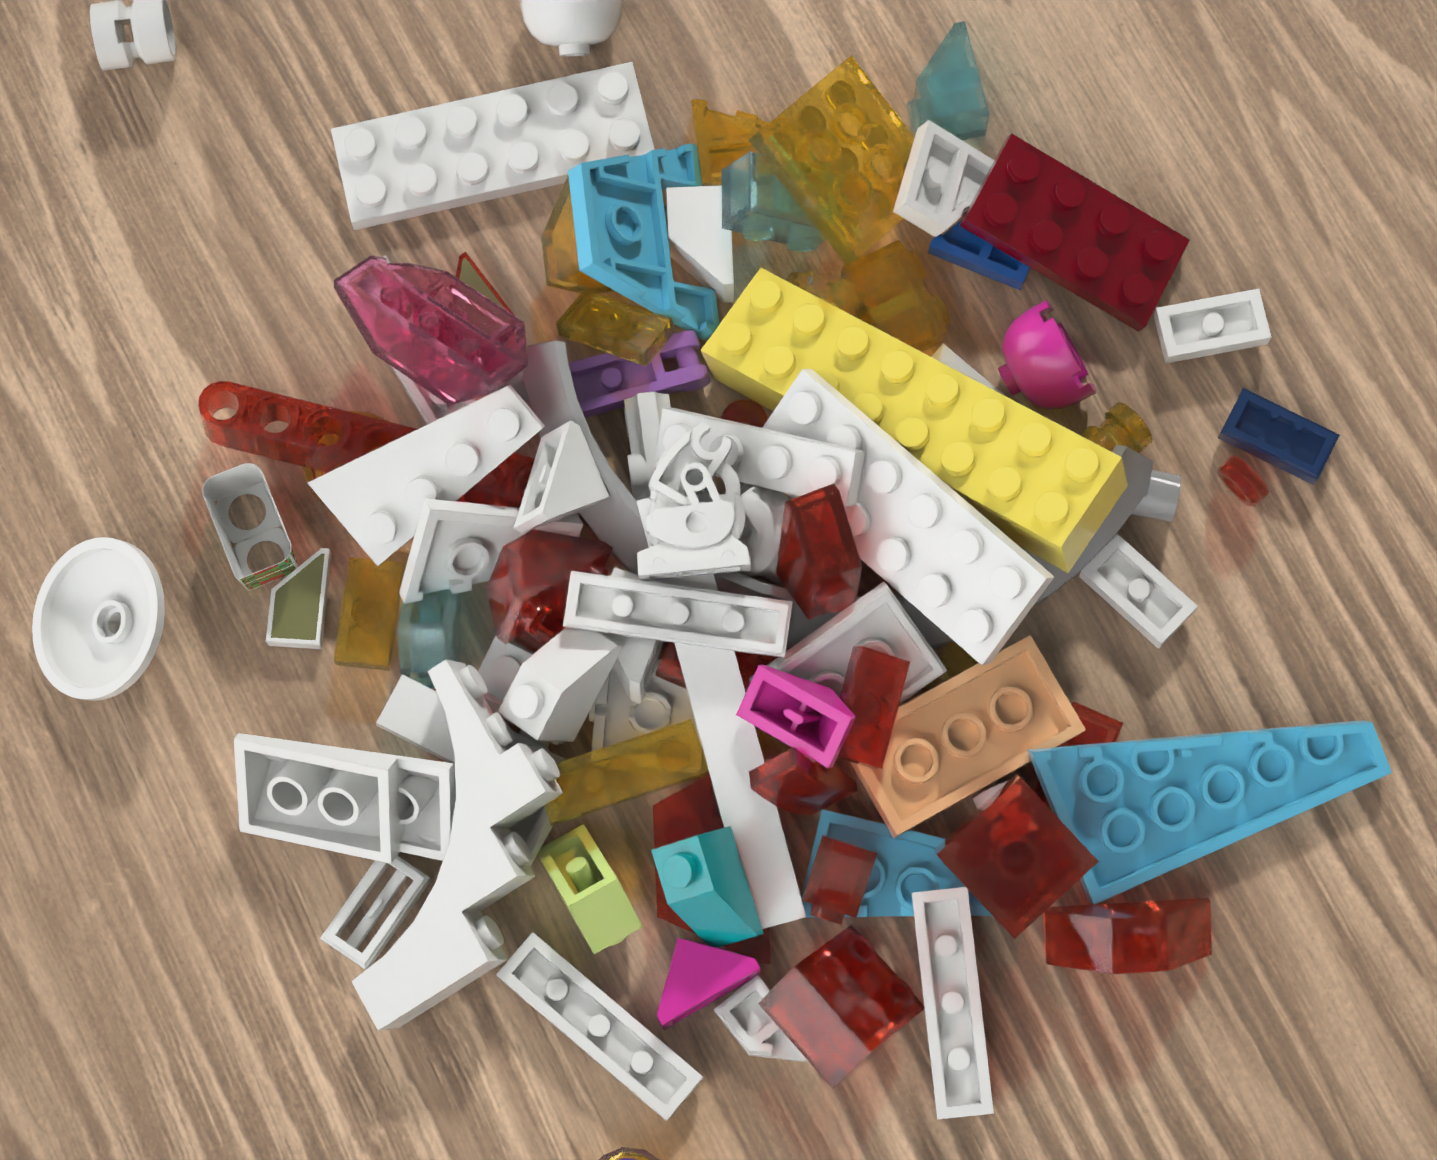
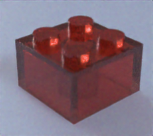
M1017 774L934 849L936 855L1014 939L1099 862Z

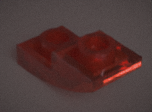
M795 747L749 771L750 786L754 792L775 806L800 815H813L858 791L857 783L837 766L834 765L832 768H827L817 761L813 763Z

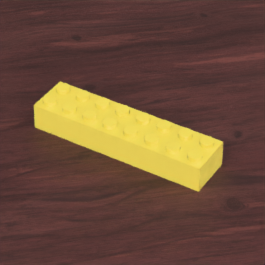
M763 268L758 270L701 349L715 380L772 411L775 410L802 369L814 370L1018 546L1067 573L1070 572L1128 486L1122 457Z

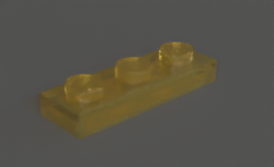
M692 719L556 763L560 772V777L556 778V781L563 794L544 805L550 826L708 775L709 769Z

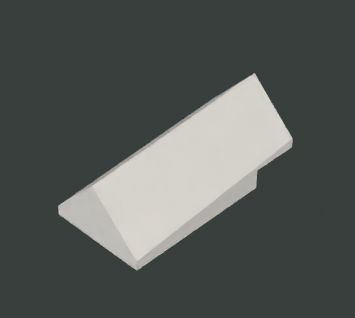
M238 733L234 738L240 832L390 864L400 852L443 861L450 842L456 802L454 763Z

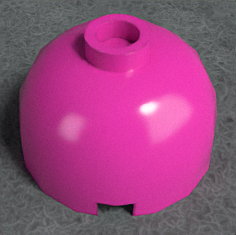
M1044 300L1014 319L1005 332L1002 350L1006 364L1000 366L998 371L1012 396L1022 391L1033 405L1044 409H1063L1096 394L1094 384L1091 383L1082 385L1080 379L1089 375L1063 324L1061 322L1056 324L1054 318L1047 320L1045 317L1054 309L1047 300Z

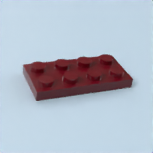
M1012 133L1004 141L959 225L1138 332L1146 327L1190 239Z

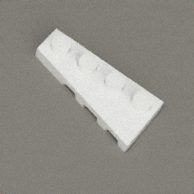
M508 385L308 482V484L374 563L379 566L414 537L424 498L457 501L542 430L545 425L514 388Z

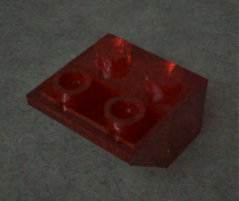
M852 924L796 964L758 1003L833 1089L867 1062L924 1010V1005L913 994L910 986L896 975L875 951L873 945Z

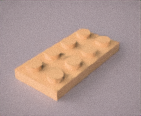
M1029 635L1000 651L991 663L985 665L978 663L848 734L842 749L891 835L895 838L1032 762L1027 750L1058 747L1082 734L1086 729L1033 638Z

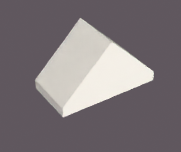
M570 420L542 436L515 521V530L521 533L533 530L579 513L610 497L580 425Z

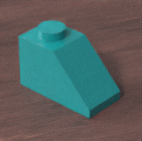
M731 826L651 850L667 904L708 946L718 948L764 934Z

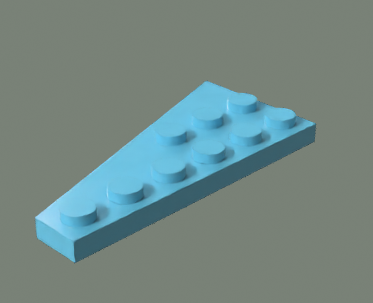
M1366 720L1027 750L1086 897L1092 904H1097L1392 773L1374 725Z

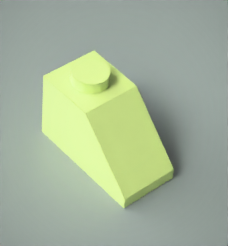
M584 824L540 848L537 855L593 954L600 952L608 946L620 943L628 935L643 927L617 876Z

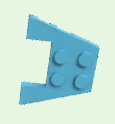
M690 143L672 150L662 148L633 157L623 155L580 163L570 169L568 177L579 271L683 330L695 331L699 339L707 341L720 324L715 289L679 283L673 280L662 190L670 187L702 186L697 145Z

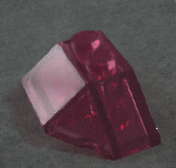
M371 255L334 280L336 293L372 353L449 406L491 394L528 367L524 321L448 271L412 263H387V258Z

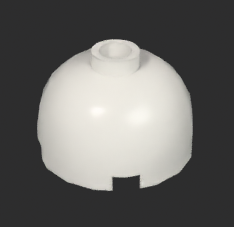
M520 0L523 21L533 37L543 44L559 47V56L572 57L590 55V45L603 42L610 37L616 30L622 17L623 0Z

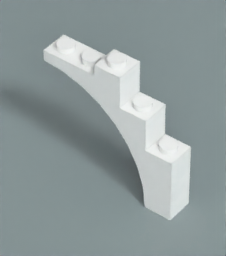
M447 659L428 670V673L444 707L455 753L456 802L450 842L436 883L414 922L381 959L352 981L378 1031L400 1028L508 960L500 947L504 943L501 931L496 923L489 916H483L481 911L535 877L528 864L532 860L528 846L518 833H511L509 828L563 794L556 781V778L560 777V772L550 754L543 748L538 749L535 745L517 743L512 747L510 743L514 741V734L506 720L498 712L493 714L483 695L488 690L481 675L471 665L466 666L465 663Z

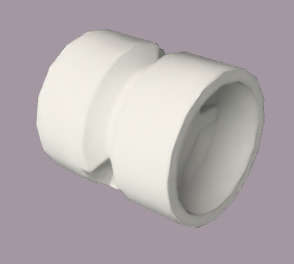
M121 0L90 5L92 37L97 59L103 71L132 67L136 58H141L146 65L176 60L175 35L167 0H133L132 5L126 7ZM131 24L134 42H126L124 25Z

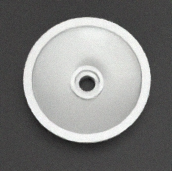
M102 537L86 540L67 551L46 576L39 591L33 614V644L40 668L48 681L60 692L77 699L90 701L114 697L132 686L145 672L153 659L163 631L165 600L159 575L153 563L139 548L114 538Z

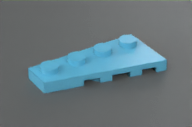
M822 809L801 899L806 917L914 916L911 895L913 892L968 887L971 916L1026 915L1039 861L911 830L893 838L886 824Z

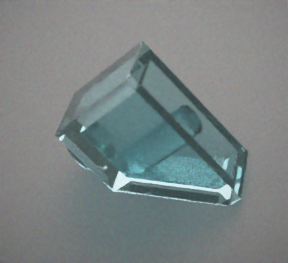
M965 21L957 22L953 25L916 80L914 100L907 101L908 116L913 132L930 120L961 140L986 135L989 111Z
M450 589L423 594V600L404 604L402 600L397 626L401 676L403 674L430 689L435 688L428 670L445 659L456 662L460 661L461 593L452 594Z

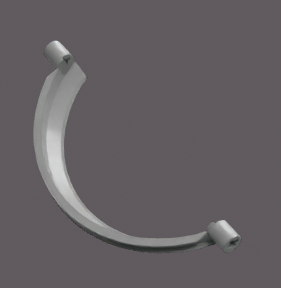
M554 340L528 345L526 354L499 349L493 365L490 394L511 385L524 401L530 403L531 410L545 425L538 432L540 439L570 420L580 425L610 497L579 512V514L603 546L629 572L638 575L637 552L649 547L637 500L612 470L591 434L574 388L568 365L566 342ZM1116 444L1112 452L1122 457L1128 486L1070 572L1067 573L1023 549L1055 576L1033 607L1046 600L1079 574L1117 534L1130 515L1172 522L1179 498L1181 475L1152 470L1154 463L1152 460L1127 446ZM737 572L714 574L717 589L720 592L793 602L786 651L861 598L800 593L765 584ZM901 594L895 595L932 649L956 643Z

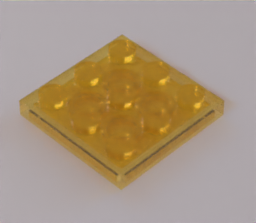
M852 55L748 139L847 266L859 259L903 219L894 213L893 210L915 136Z

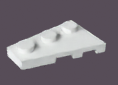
M424 498L399 594L404 604L423 600V594L450 589L452 594L471 591L472 584L501 578L506 583L569 571L583 523L576 513L521 533L514 529L519 512L517 507Z

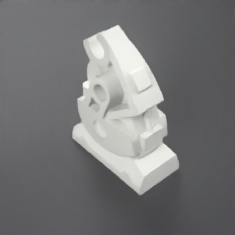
M704 422L699 423L683 435L669 451L662 454L655 465V471L648 484L651 491L649 515H645L646 532L650 534L652 546L637 552L638 577L641 581L751 570L748 547L740 542L746 520L744 504L740 497V483L734 469L725 462L732 448V440L724 436L718 450L714 452L703 450L700 446V441L704 435L710 432V426ZM716 474L723 480L726 494L718 493L713 482Z

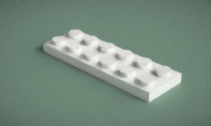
M633 62L331 129L354 230L569 182L568 171L580 163L623 155L633 157L655 150Z
M801 370L762 427L865 451L856 506L844 507L798 495L786 494L981 665L989 664L993 661L1055 576L814 370Z

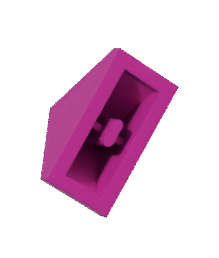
M758 665L736 713L740 718L827 768L834 766L856 719V716L831 688L766 665Z
M678 938L657 1012L658 1022L662 1029L670 1028L749 982L755 976H759L760 966L755 958Z

